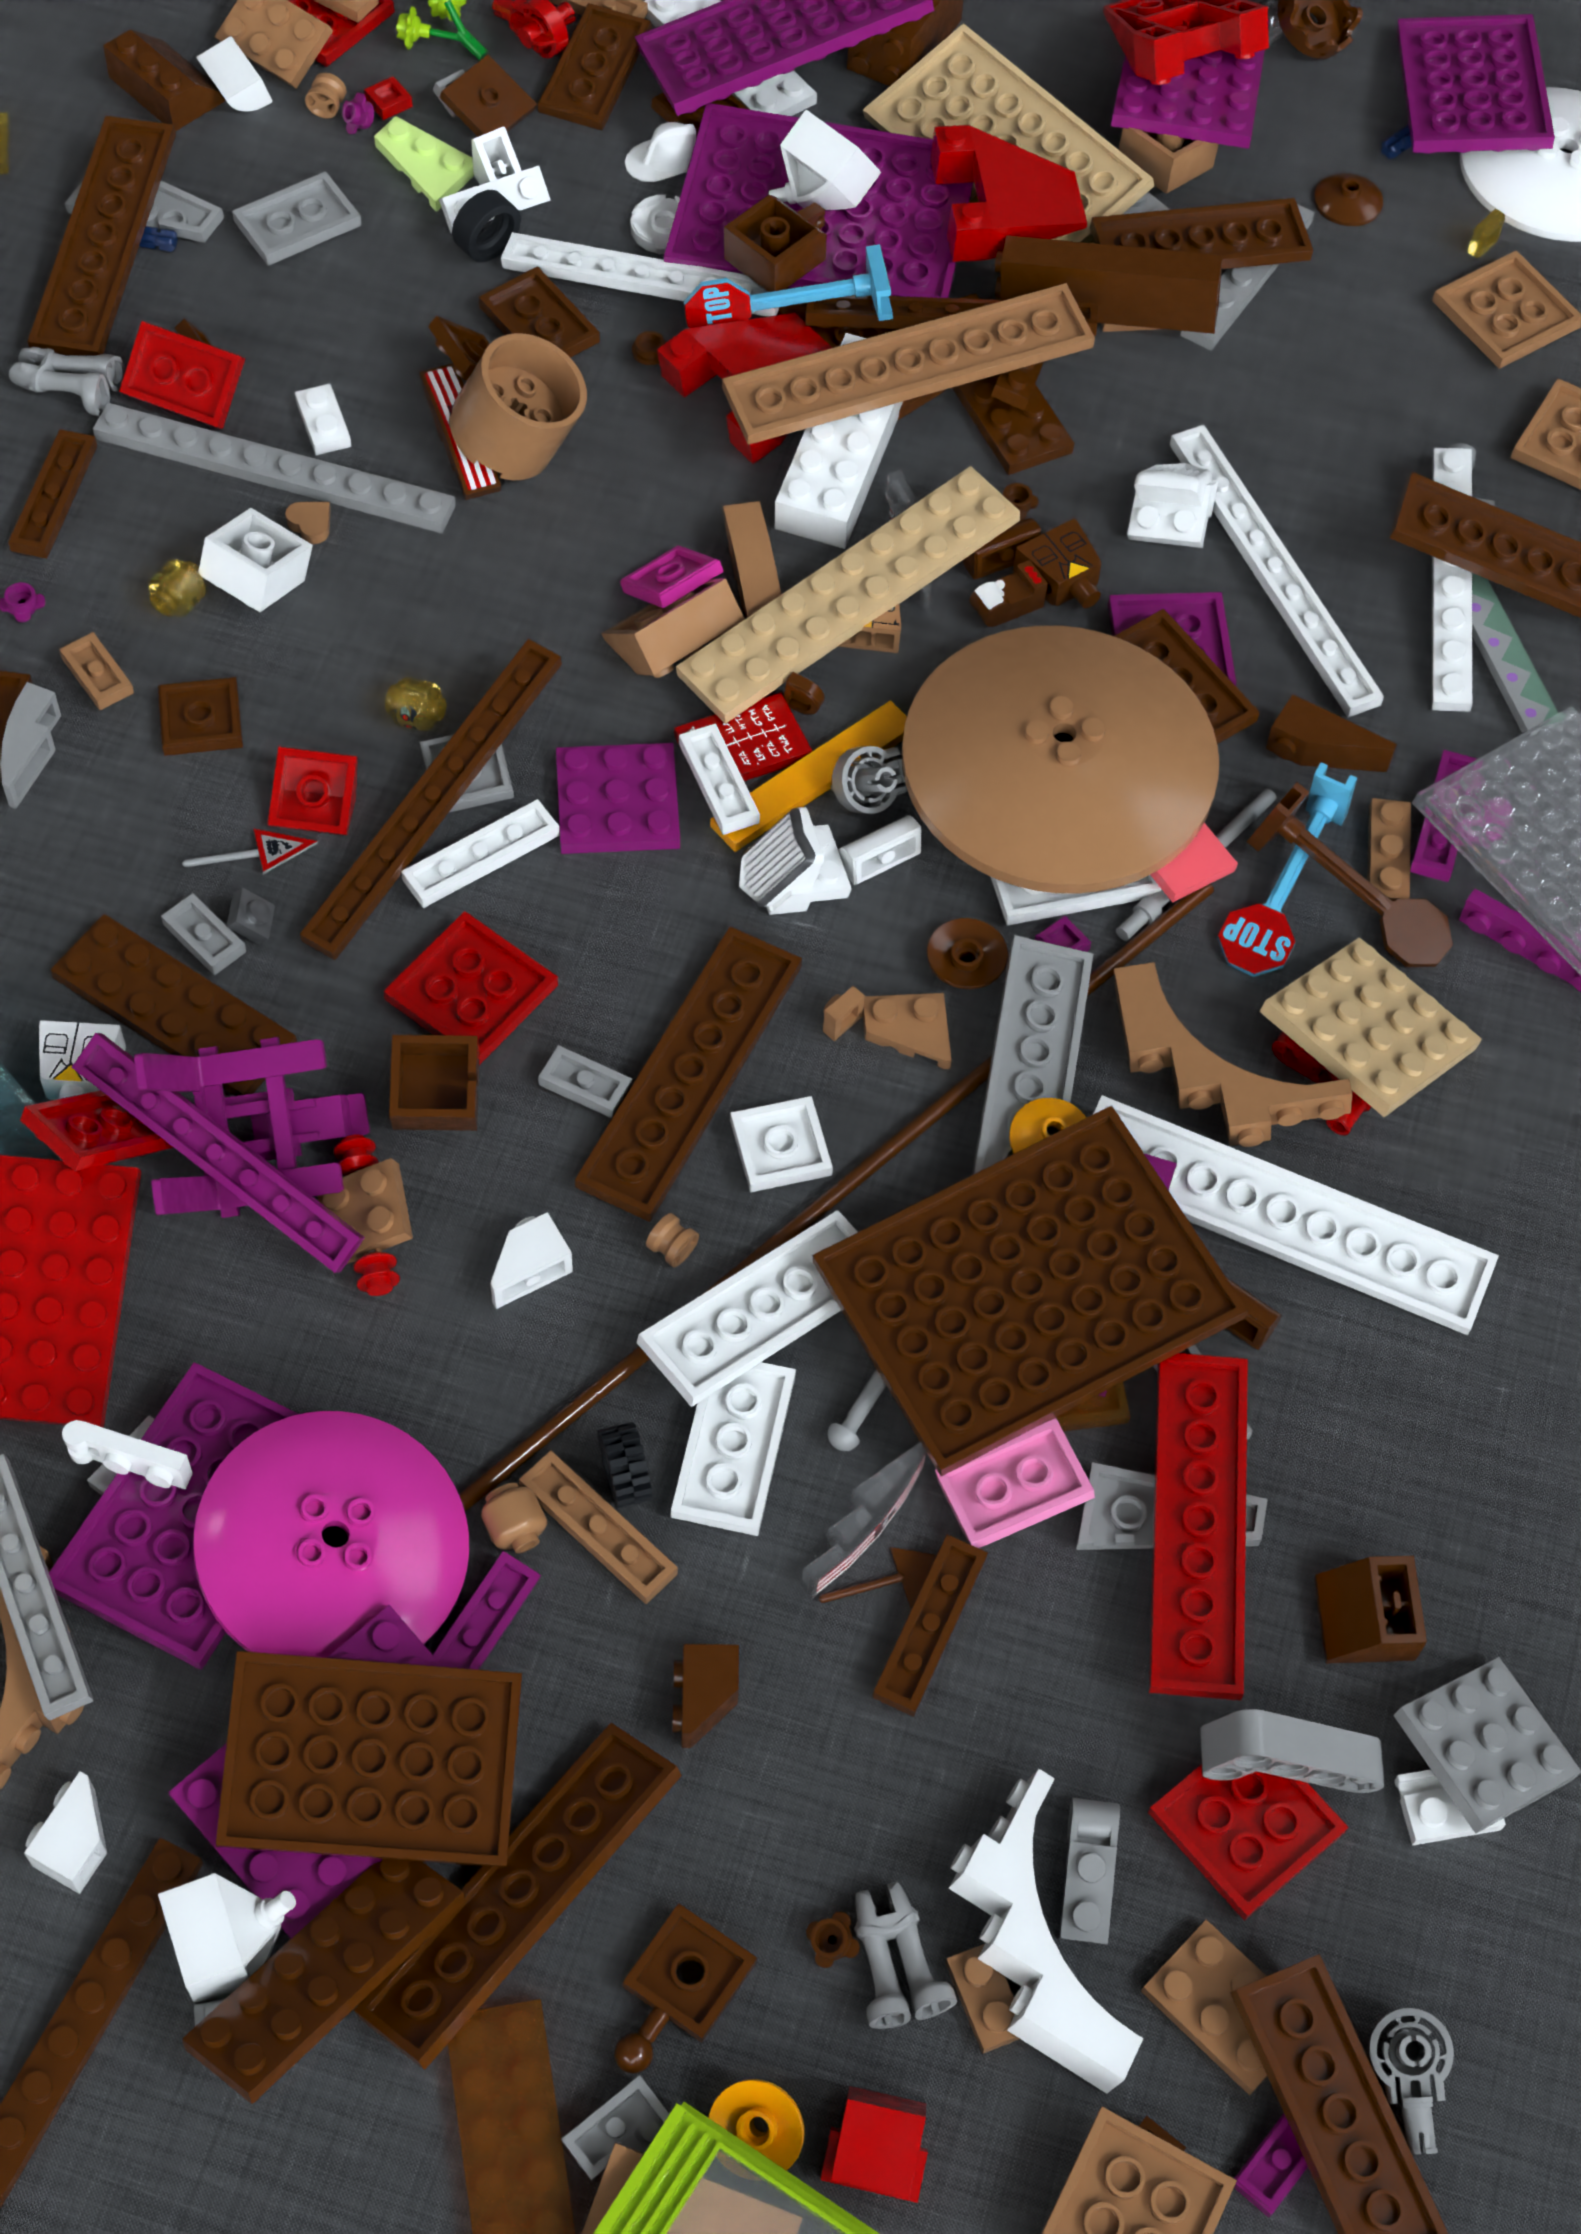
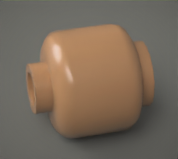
M508 1483L496 1488L486 1496L485 1500L487 1503L482 1508L481 1518L492 1542L498 1549H514L515 1553L519 1554L529 1551L539 1544L540 1540L538 1537L543 1533L548 1522L531 1488L519 1487L517 1483Z

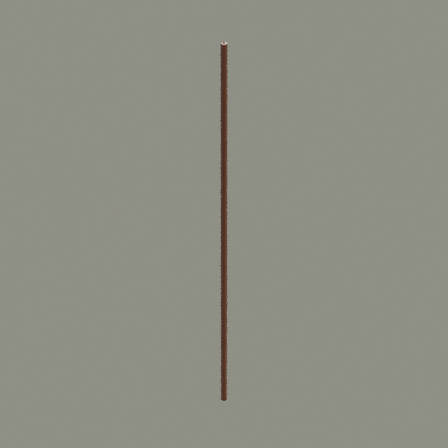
M1212 884L1181 898L1091 972L1087 997L1114 975V968L1124 967L1214 892ZM992 1055L705 1292L813 1225L988 1080ZM640 1346L629 1353L463 1490L459 1496L464 1511L466 1512L650 1360Z

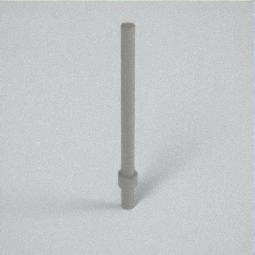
M1266 788L1216 835L1225 848L1276 801V794L1271 789ZM1163 890L1156 892L1151 897L1145 896L1134 906V913L1116 929L1120 939L1128 941L1143 925H1150L1162 914L1161 908L1170 901Z

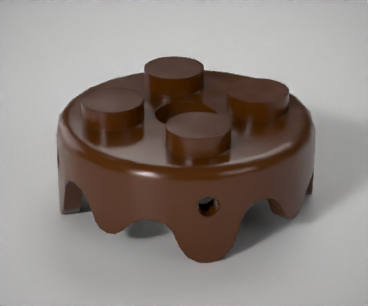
M1278 0L1277 16L1285 37L1299 52L1314 59L1333 57L1354 40L1351 37L1352 32L1363 16L1362 8L1351 6L1348 0ZM1310 13L1317 18V24L1311 19Z

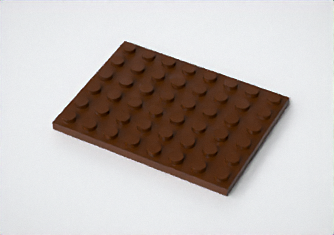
M1112 1105L812 1255L813 1264L941 1477L1247 1317L1248 1309Z

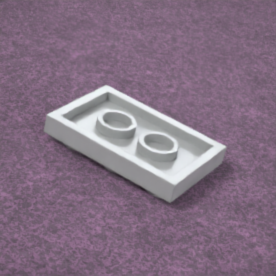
M326 171L232 211L235 224L267 266L362 226L360 214Z

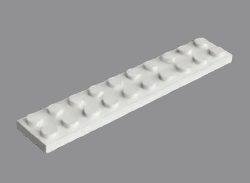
M1103 1095L1101 1096L1094 1114L1112 1105L1143 1153L1177 1163L1169 1192L1189 1222L1465 1335L1469 1334L1499 1255Z

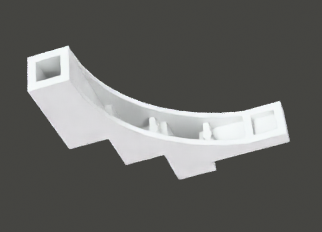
M1038 1769L1027 1782L1020 1778L1011 1790L1006 1800V1803L1012 1806L1007 1818L1000 1816L988 1836L983 1834L972 1847L964 1844L959 1850L950 1867L957 1873L949 1889L991 1915L979 1938L986 1943L978 1959L1021 1986L1009 2008V2011L1015 2015L1007 2031L1107 2094L1125 2080L1143 2038L1111 2016L1086 1991L1064 1961L1048 1929L1035 1884L1033 1834L1036 1815L1055 1778Z

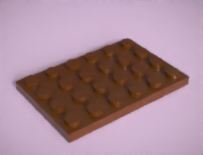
M237 1651L216 1847L506 1867L522 1673Z

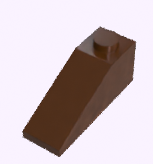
M1294 694L1291 695L1273 723L1266 749L1275 753L1278 757L1292 761L1300 766L1318 767L1320 762L1328 765L1327 768L1374 772L1388 771L1397 747L1396 743Z

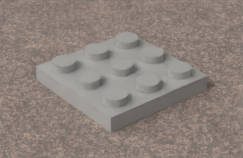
M1500 1657L1402 1706L1393 1715L1475 1834L1573 1781L1581 1774L1578 1765Z

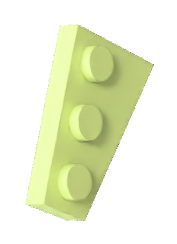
M397 116L374 136L375 147L398 171H403L410 178L414 189L418 193L423 192L429 199V205L436 212L441 208L440 198L457 193L474 177L472 157Z

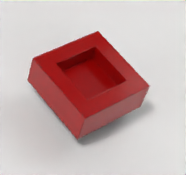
M394 76L364 89L366 101L372 104L375 112L382 120L413 107L412 96Z

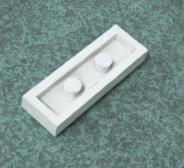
M539 166L439 199L451 234L453 222L459 210L470 198L479 192L497 190L519 211L550 201Z
M716 723L680 734L679 745L722 835L759 824L760 813Z

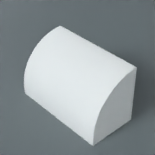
M232 36L196 57L232 108L239 111H254L273 102L261 77Z

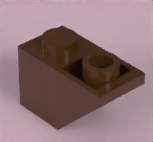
M683 1644V1660H674L673 1688H683L682 1704H673V1732L682 1733V1748H692L738 1704L739 1645Z

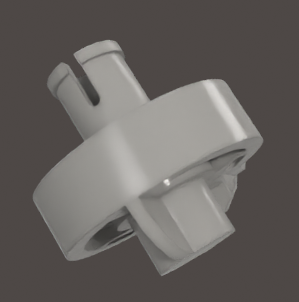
M860 746L844 752L835 764L832 774V785L830 786L839 803L853 813L875 814L888 808L895 800L896 795L907 792L906 785H896L905 782L902 770V757L891 758L900 755L899 749L892 747L883 750L875 746ZM856 801H861V803H870V806L864 807L858 804Z
M1415 2008L1394 2010L1384 2015L1373 2027L1367 2046L1368 2059L1375 2075L1385 2086V2095L1389 2104H1398L1395 2077L1398 2079L1399 2103L1403 2114L1405 2140L1412 2155L1421 2154L1419 2133H1421L1423 2153H1438L1432 2115L1433 2097L1431 2095L1430 2075L1432 2076L1434 2101H1446L1444 2080L1449 2075L1453 2064V2043L1446 2027L1432 2014ZM1420 2019L1429 2023L1437 2031L1443 2044L1444 2054L1440 2055L1437 2039H1433L1429 2043L1422 2034L1412 2030L1416 2028L1426 2036L1432 2033L1427 2027L1418 2024ZM1394 2021L1397 2025L1386 2034V2036L1392 2039L1390 2043H1382L1383 2059H1380L1377 2055L1379 2036L1385 2026ZM1431 2046H1432V2047H1433V2058L1430 2060V2058H1431V2052H1432ZM1441 2059V2068L1439 2072H1436V2066L1438 2065V2062ZM1382 2062L1390 2071L1389 2075L1383 2071L1381 2067Z

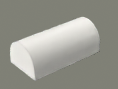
M907 815L838 849L847 877L852 884H859L921 853V826L912 816Z

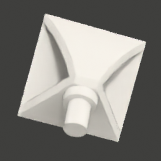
M805 110L780 144L789 182L785 184V187L769 190V195L777 197L782 202L788 201L789 204L797 203L802 208L814 202L825 210L856 208L881 174V171L859 147L811 112Z
M214 1873L158 1894L184 1984L194 2004L227 1998L269 1959L278 1937L281 1923L284 1920V1915L296 1905L295 1897L290 1892L283 1891L275 1898H265L263 1900Z

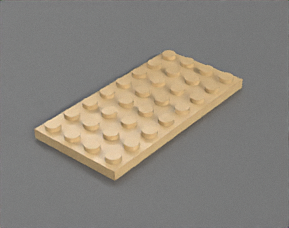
M964 23L863 109L865 119L879 131L933 139L934 127L970 125L1074 171L1087 219V228L1051 240L1090 243L1093 240L1090 230L1092 217L1121 215L1154 187L1153 178ZM975 184L973 186L970 203L979 202Z

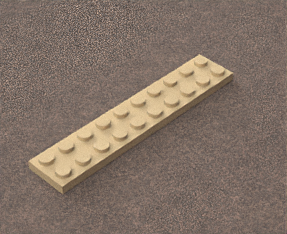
M970 466L676 666L677 676L726 724L784 684L792 672L800 673L861 631L863 626L900 604L1019 522L1020 510Z

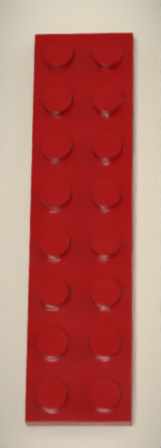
M1177 1353L1158 1363L1149 1693L1241 1701L1244 1695L1248 1359Z

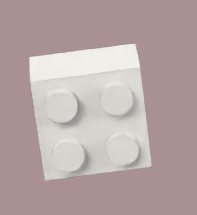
M249 508L205 537L198 575L241 600L247 606L261 612L305 581L313 545L253 508Z

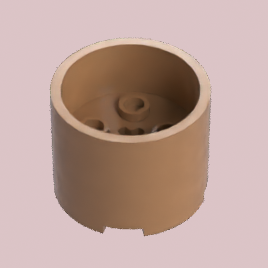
M523 333L501 336L486 348L454 402L452 414L449 417L453 439L460 451L470 462L475 464L478 461L489 469L499 472L502 479L525 480L540 474L547 467L583 413L587 402L586 384L574 361L553 343L543 338Z

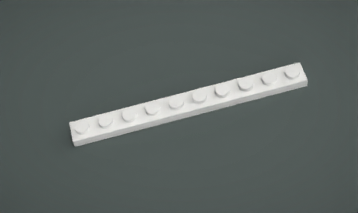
M1205 425L1172 435L1170 447L1180 462L1207 469L1212 474L1211 480L1218 481L1213 506L1214 514L1346 716L1351 717L1381 706L1384 695Z

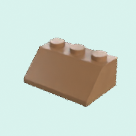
M726 578L711 579L667 607L661 608L649 604L601 634L604 640L637 675H653L654 678H659L673 671L675 668L673 664L683 657L686 660L704 648L703 645L713 639H717L745 620Z

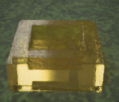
M1495 208L1475 227L1467 253L1478 259L1499 240L1505 221L1504 213Z

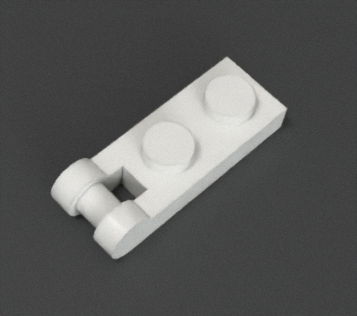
M80 1420L71 1421L63 1428L62 1437L64 1443L68 1448L71 1459L77 1464H86L96 1460L102 1462L106 1468L115 1473L126 1475L130 1471L145 1476L150 1483L162 1488H170L173 1485L186 1490L193 1475L186 1454Z

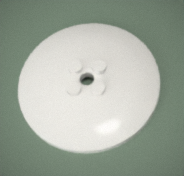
M1546 87L1555 136L1553 149H1539L1536 151L1527 149L1504 150L1501 152L1490 150L1460 153L1461 171L1469 189L1478 201L1504 222L1517 229L1543 238L1581 242V91ZM1560 149H1568L1572 153H1565Z

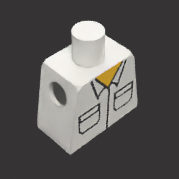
M40 1020V1081L46 1098L57 1100L99 1091L100 1089L71 1067L95 1033L104 1034L125 1051L126 1045L120 1025Z

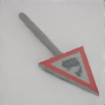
M253 828L258 849L186 859L182 862V865L184 867H194L260 857L264 875L317 845L318 841Z

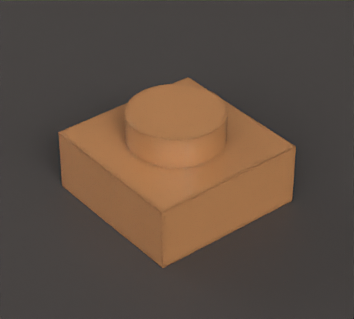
M852 986L843 995L836 994L827 1002L823 1010V1032L833 1041H836L863 1017L865 995Z

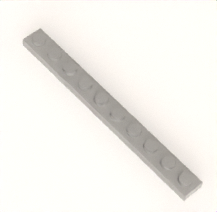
M108 402L93 427L96 440L324 502H330L335 505L442 534L456 506L455 496Z

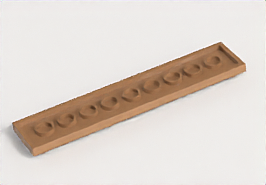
M1067 283L726 377L722 379V389L747 444L750 445L1093 348L1095 337Z

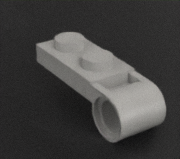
M1074 1797L1071 1799L1059 1939L1108 1945L1120 1820L1119 1803Z

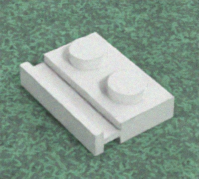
M1431 1769L1400 1774L1394 1780L1395 1786L1398 1787L1400 1793V1804L1412 1846L1500 1831L1506 1825L1505 1820L1502 1819L1475 1834Z

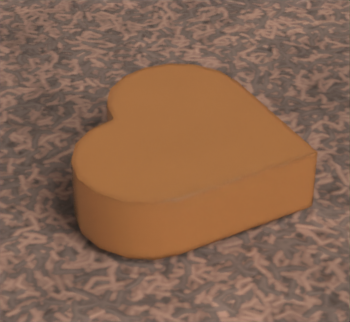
M296 502L286 509L287 526L290 530L301 533L302 539L310 544H319L328 538L330 533V502Z

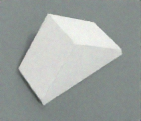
M505 127L498 128L471 140L474 178L480 185L521 172Z

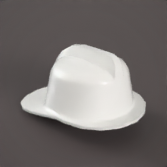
M666 122L659 125L654 130L651 140L633 147L627 154L625 159L627 172L633 178L644 182L661 181L687 173L697 139L694 125L678 122Z

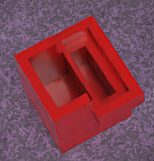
M849 2086L841 2129L831 2127L820 2180L918 2203L928 2149L920 2147L926 2121V2103Z

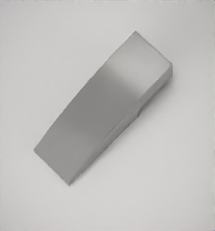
M29 682L25 684L15 701L7 721L1 750L2 785L9 807L15 809L56 749L51 731L61 717L55 692Z

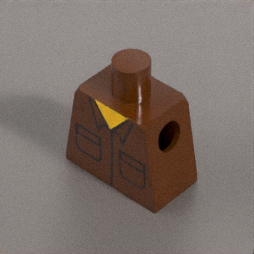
M1075 518L1016 547L1013 572H1016L1018 564L1031 560L1048 583L1045 600L1052 606H1059L1075 598L1084 609L1095 605L1100 599L1101 593L1095 586L1099 581L1101 560Z

